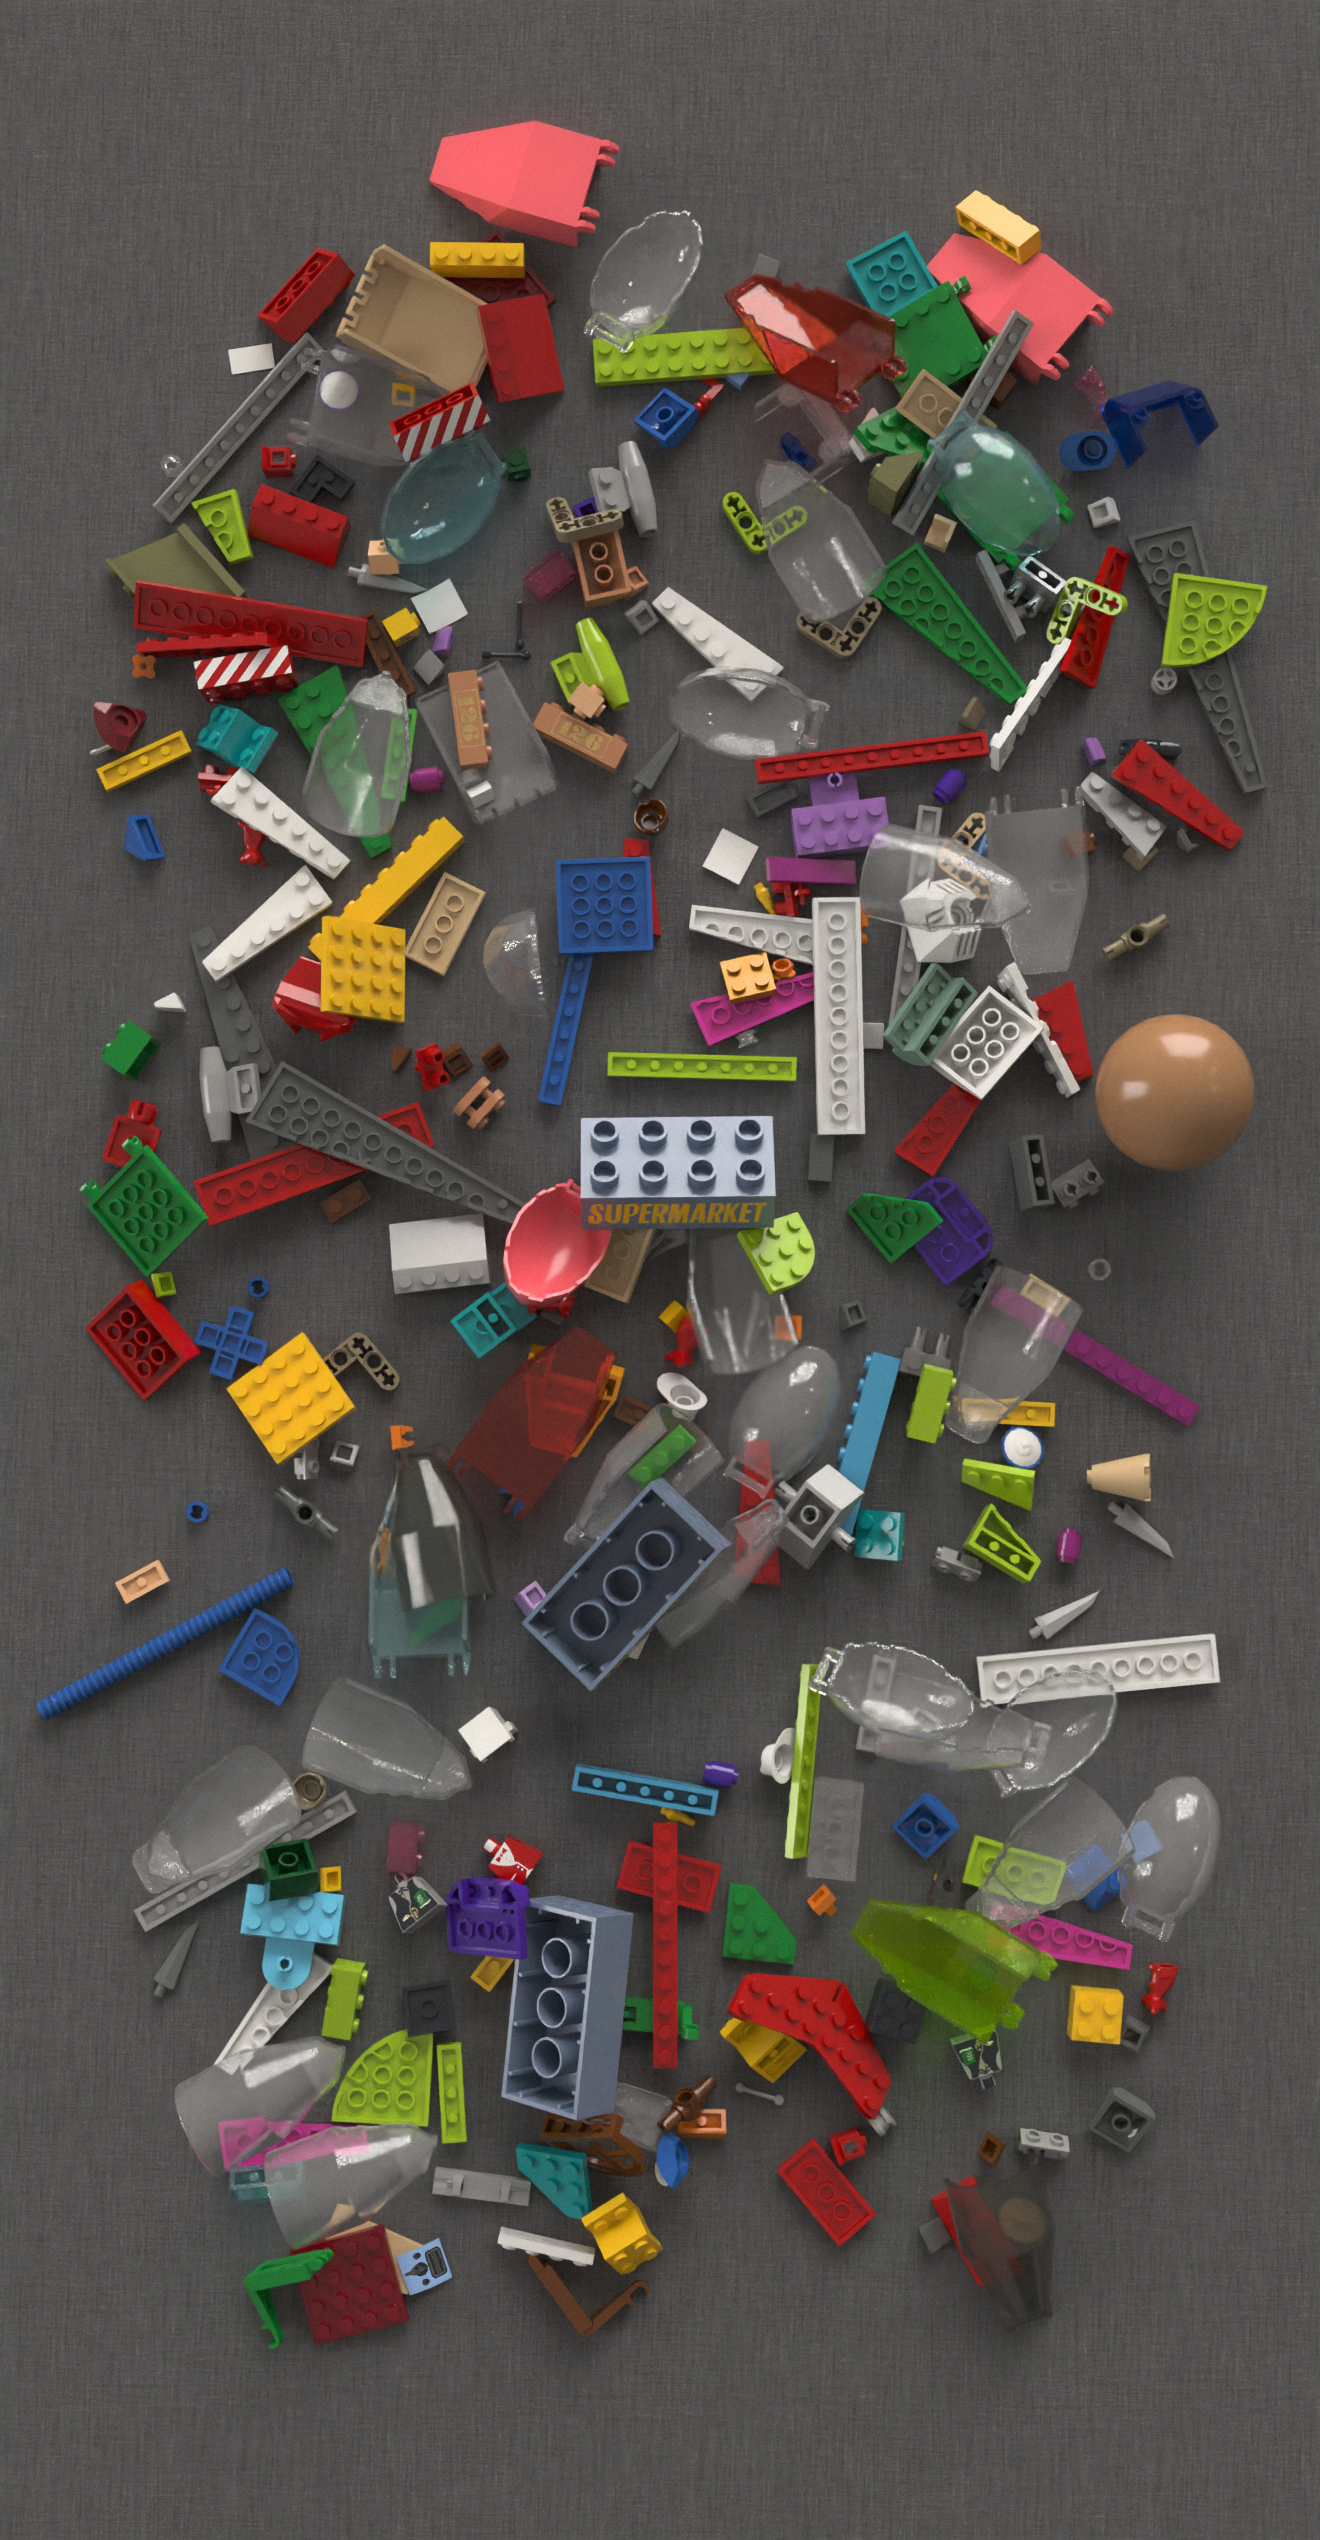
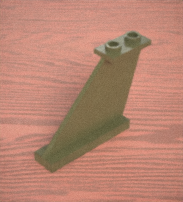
M184 523L177 528L178 532L112 560L109 557L105 559L109 566L107 572L115 581L120 579L123 582L122 589L130 598L135 596V582L137 580L248 598L245 591Z

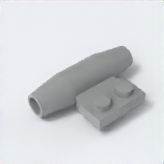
M624 442L618 446L619 470L613 469V467L591 468L588 472L598 513L612 509L619 510L622 513L629 510L640 537H649L656 534L658 528L656 503L648 470L636 442Z
M219 1047L200 1049L199 1081L204 1118L212 1143L231 1141L232 1112L241 1115L251 1113L261 1096L258 1065L252 1063L236 1066L227 1072Z

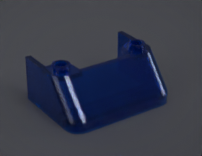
M1168 380L1110 398L1102 406L1101 414L1126 468H1130L1148 450L1139 429L1144 428L1150 420L1149 413L1178 404L1197 446L1201 445L1219 427L1207 399L1200 389Z

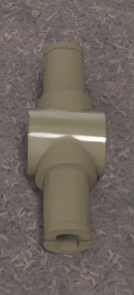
M1162 913L1148 923L1143 922L1140 925L1132 926L1126 933L1119 936V940L1102 948L1103 955L1112 952L1105 957L1106 960L1110 962L1124 952L1129 953L1132 950L1141 948L1146 942L1153 939V935L1170 927L1168 920L1160 923L1167 917ZM1131 933H1138L1141 937V942H1134L1131 939Z

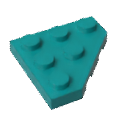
M518 2143L516 2147L518 2169L567 2217L581 2219L593 2211L586 2153Z

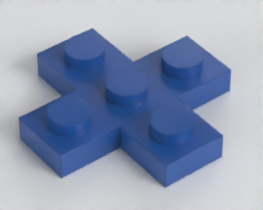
M232 1305L224 1327L201 1320L194 1343L216 1350L209 1373L233 1380L240 1358L262 1365L270 1343L248 1336L256 1313Z

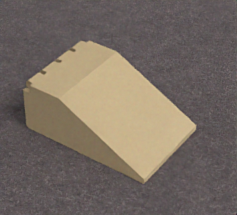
M383 244L374 249L365 267V271L372 276L370 278L362 274L355 293L362 296V298L352 297L345 312L347 316L352 318V321L343 318L335 337L369 358L443 392L450 393L472 381L476 387L487 364L476 308L487 303L387 245Z

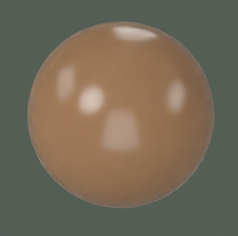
M1183 1014L1153 1017L1136 1024L1123 1033L1104 1056L1095 1085L1097 1114L1104 1131L1112 1143L1133 1161L1143 1166L1163 1171L1191 1170L1209 1164L1225 1154L1244 1132L1252 1114L1255 1097L1251 1067L1237 1042L1219 1026L1205 1019Z

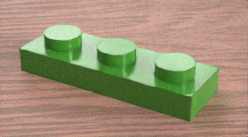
M679 1424L629 1470L628 1474L645 1489L651 1481L658 1479L696 1443V1439Z

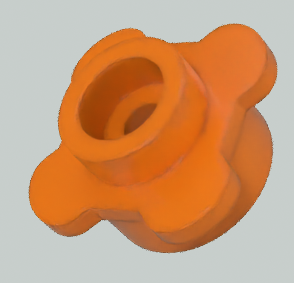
M139 654L133 656V676L136 678L140 676H147L149 679L153 678L156 674L154 671L155 657L152 655L141 657ZM142 664L146 665L145 669L142 668Z
M785 958L776 960L771 966V971L774 972L773 979L779 981L793 978L796 975L793 970L794 963Z

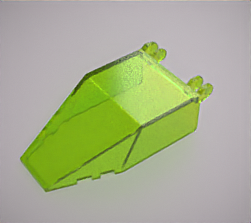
M870 1898L849 1934L869 1957L873 1956L882 1965L881 1969L885 1974L889 1973L898 1982L896 1986L902 1992L983 2044L988 2043L997 2024L1010 2030H1014L1019 2026L1017 2020L1024 2018L1025 2011L1015 2003L1010 2002L1023 1982L1027 1981L1031 1974L1046 1981L1051 1975L1049 1971L1055 1970L1057 1967V1962L1050 1954L1039 1951L976 1911Z

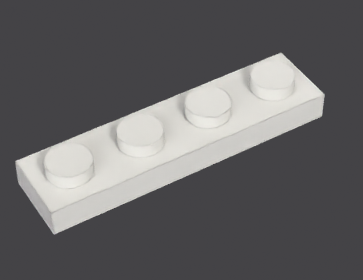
M502 2226L500 2229L498 2244H502V2247L505 2249L515 2250L520 2248L531 2255H539L540 2253L549 2255V2258L556 2261L567 2259L572 2260L578 2266L593 2265L595 2248Z

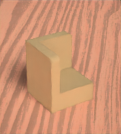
M935 514L924 544L945 553L957 522Z

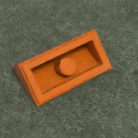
M701 2109V2114L697 2119L678 2124V2138L725 2139L726 2109Z

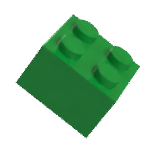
M128 1020L126 1024L123 1023L118 1028L115 1040L112 1043L109 1042L104 1047L101 1059L134 1081L161 1043Z

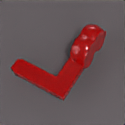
M713 378L700 379L701 382L711 387V389L701 396L699 402L694 404L699 413L698 418L702 417L709 410L711 402L724 388L723 384Z

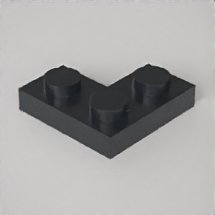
M316 455L292 487L290 494L314 503L322 490H325L340 502H343L355 486V481L322 457Z

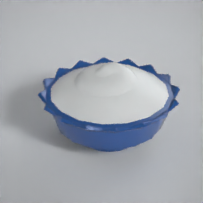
M1021 1425L1017 1428L1012 1427L1001 1438L1003 1456L1015 1468L1033 1469L1044 1458L1043 1451L1045 1448L1042 1446V1439L1030 1427L1024 1428Z

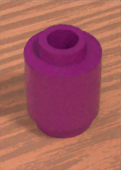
M438 766L417 769L415 772L410 773L412 791L423 793L441 790L442 785L445 784L443 770L439 771Z
M1064 1528V1533L1059 1532L1056 1547L1057 1561L1076 1564L1077 1558L1080 1557L1083 1536L1078 1535L1079 1530Z

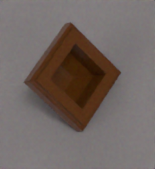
M499 1042L480 1056L491 1072L510 1058Z
M987 2132L977 2154L993 2166H996L1006 2144L990 2132Z

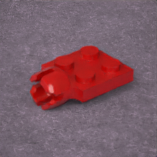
M132 1100L125 1116L116 1115L102 1160L124 1167L132 1156L122 1147V1144L128 1138L131 1140L134 1136L140 1139L142 1147L148 1145L156 1153L163 1131L155 1126L158 1107L140 1100Z

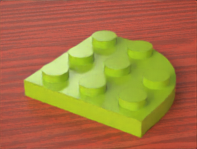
M798 1212L774 1219V1228H747L739 1231L736 1235L769 1295L795 1287L803 1281L813 1266L815 1258L814 1243Z

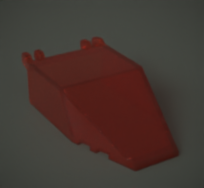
M754 274L725 293V300L779 378L835 405L841 412H851L854 406L857 407L863 403V397L856 390L880 372H882L885 378L893 381L900 373L902 374L907 371L905 360L895 354V321L828 289L818 286L814 290L803 288V283L795 282L793 286L783 284L782 279Z
M578 1325L515 1369L453 1452L445 1468L450 1470L457 1463L459 1457L463 1458L467 1463L460 1469L457 1477L461 1479L471 1465L514 1496L503 1510L504 1512L508 1513L511 1511L517 1500L525 1504L524 1508L518 1512L515 1520L520 1522L533 1508L595 1424L616 1353Z

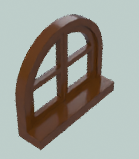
M557 2114L546 2115L539 2137L553 2148L586 2153L588 2168L614 2176L637 2177L644 2174L647 2167L648 2157L645 2152L620 2133L624 2118L619 2114H603L581 2120H573ZM567 2142H582L592 2150H577ZM596 2142H612L622 2150H606ZM593 2157H603V2158H604L605 2160H607L608 2162H605V2161H602V2160H599V2159H596V2158H593ZM616 2157H631L634 2163L626 2165Z

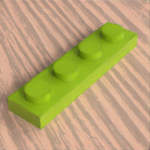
M462 2042L437 2043L442 2144L467 2142Z

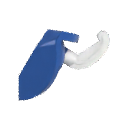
M664 2132L657 2148L655 2174L660 2184L663 2186L669 2185L672 2190H675L684 2179L690 2165L688 2149L677 2136L671 2132L668 2135Z

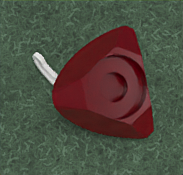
M96 702L93 707L95 726L107 745L91 750L90 754L97 755L111 748L123 752L130 749L147 719L146 713L132 707Z

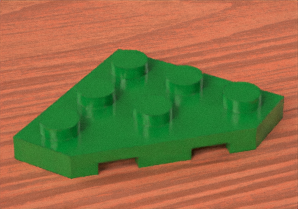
M896 406L857 426L853 431L865 449L873 453L881 451L888 454V457L921 452L923 455L919 466L920 469H923L936 446L923 430L896 411Z
M864 1193L846 1208L847 1212L890 1264L943 1221L929 1202Z
M730 1883L722 1957L794 1965L797 1941L794 1935L788 1930L754 1885Z

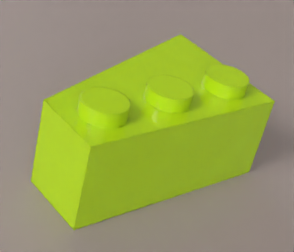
M924 1364L916 1389L915 1401L912 1402L910 1420L906 1422L905 1426L907 1437L934 1444L937 1437L941 1438L944 1424H941L943 1414H948L950 1401H947L948 1394L954 1391L956 1378H953L952 1370Z
M992 1503L985 1506L962 1546L1022 1584L1031 1581L1041 1563L1037 1555L1015 1533L1007 1520L1005 1521Z
M340 1958L336 1959L331 1968L330 1975H332V1980L328 1988L329 1997L327 2007L325 2008L321 2036L351 2040L353 2033H358L360 2019H356L357 2009L361 2010L363 2006L364 1995H361L360 1992L361 1986H366L368 1971L364 1970L366 1963Z

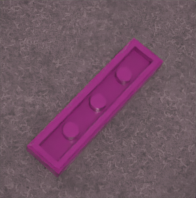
M768 857L766 859L767 882L849 886L857 884L855 861Z

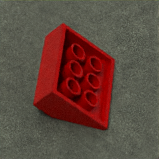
M544 294L499 301L476 308L497 405L565 390Z
M142 1279L126 1286L85 1327L87 1332L144 1401L187 1367L201 1353L199 1348Z

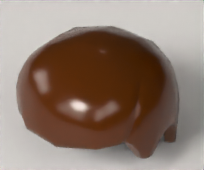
M650 798L644 804L640 803L633 815L634 826L644 835L655 836L660 834L669 822L667 806L662 800Z

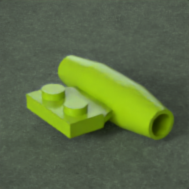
M593 618L583 619L576 624L582 653H568L552 661L551 665L567 701L581 682H584L590 688L594 684L603 691V696L613 711L623 709L630 704L623 674L613 651Z

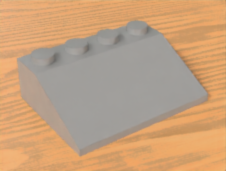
M483 1214L389 1224L395 1294L491 1284Z

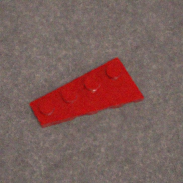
M1072 980L1031 1001H1035L1039 1008L1037 1010L1039 1020L1046 1022L1049 1028V1040L1057 1043L1076 1082L1092 1076L1093 1070Z

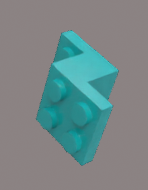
M219 705L212 711L208 725L199 733V740L196 745L203 750L213 752L233 767L240 769L242 766L248 772L255 773L278 732L270 727L260 725L239 709Z
M505 1281L491 1293L487 1292L450 1321L480 1359L497 1345H502L538 1316L536 1313H528L527 1305L521 1304L507 1288Z

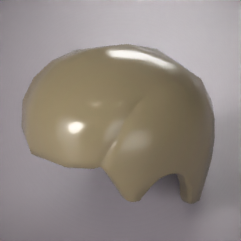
M308 1772L299 1775L291 1785L292 1795L290 1800L297 1809L307 1811L318 1808L326 1799L327 1785L319 1774Z

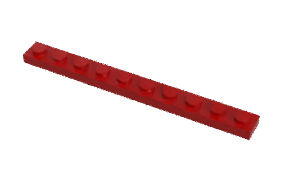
M983 731L755 759L754 765L757 784L761 785L826 777L831 773L835 775V772L842 775L988 757L989 749L986 732Z
M653 1821V2068H677V1821Z

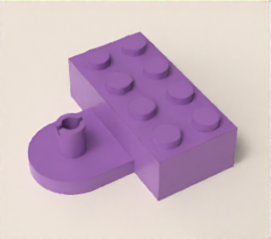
M835 772V775L831 773L826 777L811 778L810 794L812 806L791 809L790 819L796 858L818 859L889 849L891 845L885 797L859 800L857 780L854 773L840 775Z

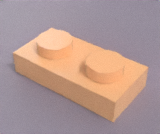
M156 1560L117 1581L115 1584L125 1603L128 1604L165 1584L170 1579L160 1560Z

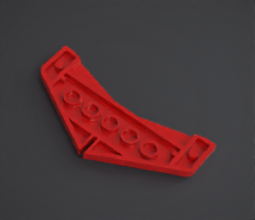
M759 1973L745 1975L726 2012L738 2020L751 2022L806 2042L820 2054L855 2100L853 2104L859 2112L869 2120H875L889 2090L891 2078L846 1984H840L841 1980Z

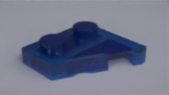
M790 432L781 436V448L807 483L814 478L816 460L801 445L798 438L793 437Z

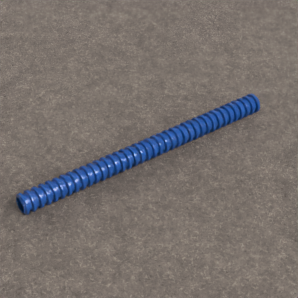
M285 1567L281 1568V1572L276 1571L274 1572L275 1575H268V1579H261V1583L256 1582L255 1586H248V1590L243 1589L242 1593H236L235 1597H228V1601L223 1600L222 1604H215V1608L210 1607L208 1612L203 1611L202 1615L197 1614L195 1619L190 1618L188 1623L184 1621L182 1626L177 1625L175 1630L172 1628L169 1630V1633L164 1632L162 1637L157 1636L155 1641L152 1639L149 1641V1644L144 1643L142 1648L137 1647L136 1651L131 1650L129 1655L124 1654L122 1659L119 1657L116 1659V1662L111 1661L109 1666L104 1665L103 1669H97L96 1673L91 1672L89 1677L86 1675L83 1677V1680L78 1679L76 1684L71 1683L70 1687H64L63 1691L58 1690L56 1695L53 1693L50 1695V1698H44L43 1702L38 1701L37 1710L40 1716L46 1721L50 1720V1716L55 1717L57 1713H63V1709L68 1710L71 1705L75 1706L77 1702H83V1698L88 1699L90 1695H96V1691L101 1692L103 1687L108 1688L110 1684H116V1680H123V1676L128 1677L129 1673H136V1669H143V1666H148L149 1662H156V1658L161 1659L162 1655H169V1651L174 1652L176 1647L181 1648L182 1644H189V1640L194 1641L196 1636L200 1638L202 1633L207 1634L209 1629L214 1630L215 1626L220 1627L222 1622L227 1623L229 1618L232 1620L235 1618V1615L240 1616L241 1612H247L249 1607L253 1609L254 1605H260L262 1600L265 1602L268 1600V1597L273 1598L275 1593L280 1594L282 1589L285 1591L288 1586L293 1587L294 1580L290 1572Z

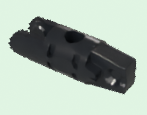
M1122 739L1120 741L1119 755L1126 756L1141 739L1164 760L1176 759L1181 753L1182 747L1176 743L1163 742V740Z
M992 1258L986 1266L983 1265L958 1300L957 1305L961 1308L965 1307L974 1296L975 1298L967 1310L969 1315L974 1316L993 1289V1286L1000 1277L998 1275L1003 1269L1004 1264L998 1259Z

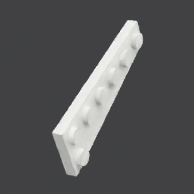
M669 587L652 602V607L750 702L783 671L784 667Z
M242 766L211 799V802L235 818L238 817L252 829L259 830L268 836L270 840L289 849V852L304 859L308 864L332 879H335L350 862L344 854Z
M305 865L207 956L202 963L217 983L333 905V902Z
M692 905L689 930L813 966L812 919Z
M314 1952L311 1973L306 1982L300 1987L286 1991L277 1989L267 1983L214 2065L234 2078L331 1973L333 1964Z

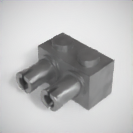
M1029 555L1017 568L1008 585L1010 588L1004 593V599L1008 601L1009 598H1012L1009 601L1010 604H1015L1021 596L1027 599L1028 603L1023 606V612L1026 615L1031 611L1028 617L1032 618L1040 609L1046 613L1058 600L1066 581Z
M1087 1159L1051 1182L1054 1200L1060 1209L1067 1206L1070 1210L1081 1203L1080 1197L1085 1194L1091 1197L1101 1190L1099 1186L1104 1181L1091 1160Z
M915 1326L910 1347L907 1346V1348L902 1350L898 1372L920 1378L924 1364L949 1370L952 1360H948L947 1353L952 1336L937 1333L938 1336L933 1353L927 1354L924 1351V1347L930 1330L924 1328L920 1336L922 1328Z

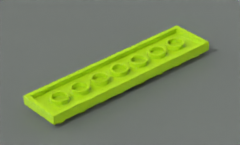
M778 325L593 339L596 387L726 378V375L750 373V376L781 374Z

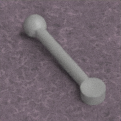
M737 2083L735 2086L737 2092L744 2091L773 2100L776 2105H782L784 2102L783 2096L779 2094L773 2096L745 2087L742 2083Z

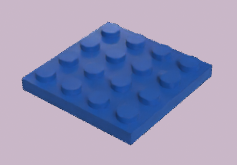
M650 857L556 860L559 955L654 952Z

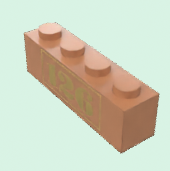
M476 670L448 673L461 770L490 768L489 760H493L492 748L486 744V737H490L489 725L483 722V714H487L485 700L480 699L479 692L484 691L482 677H477Z
M544 702L532 725L533 733L616 775L628 752L626 740L619 735L614 734L611 736L605 733L606 730L597 724L590 725L584 722L585 719L578 714L572 713L570 715L564 712V708L552 702L550 705Z

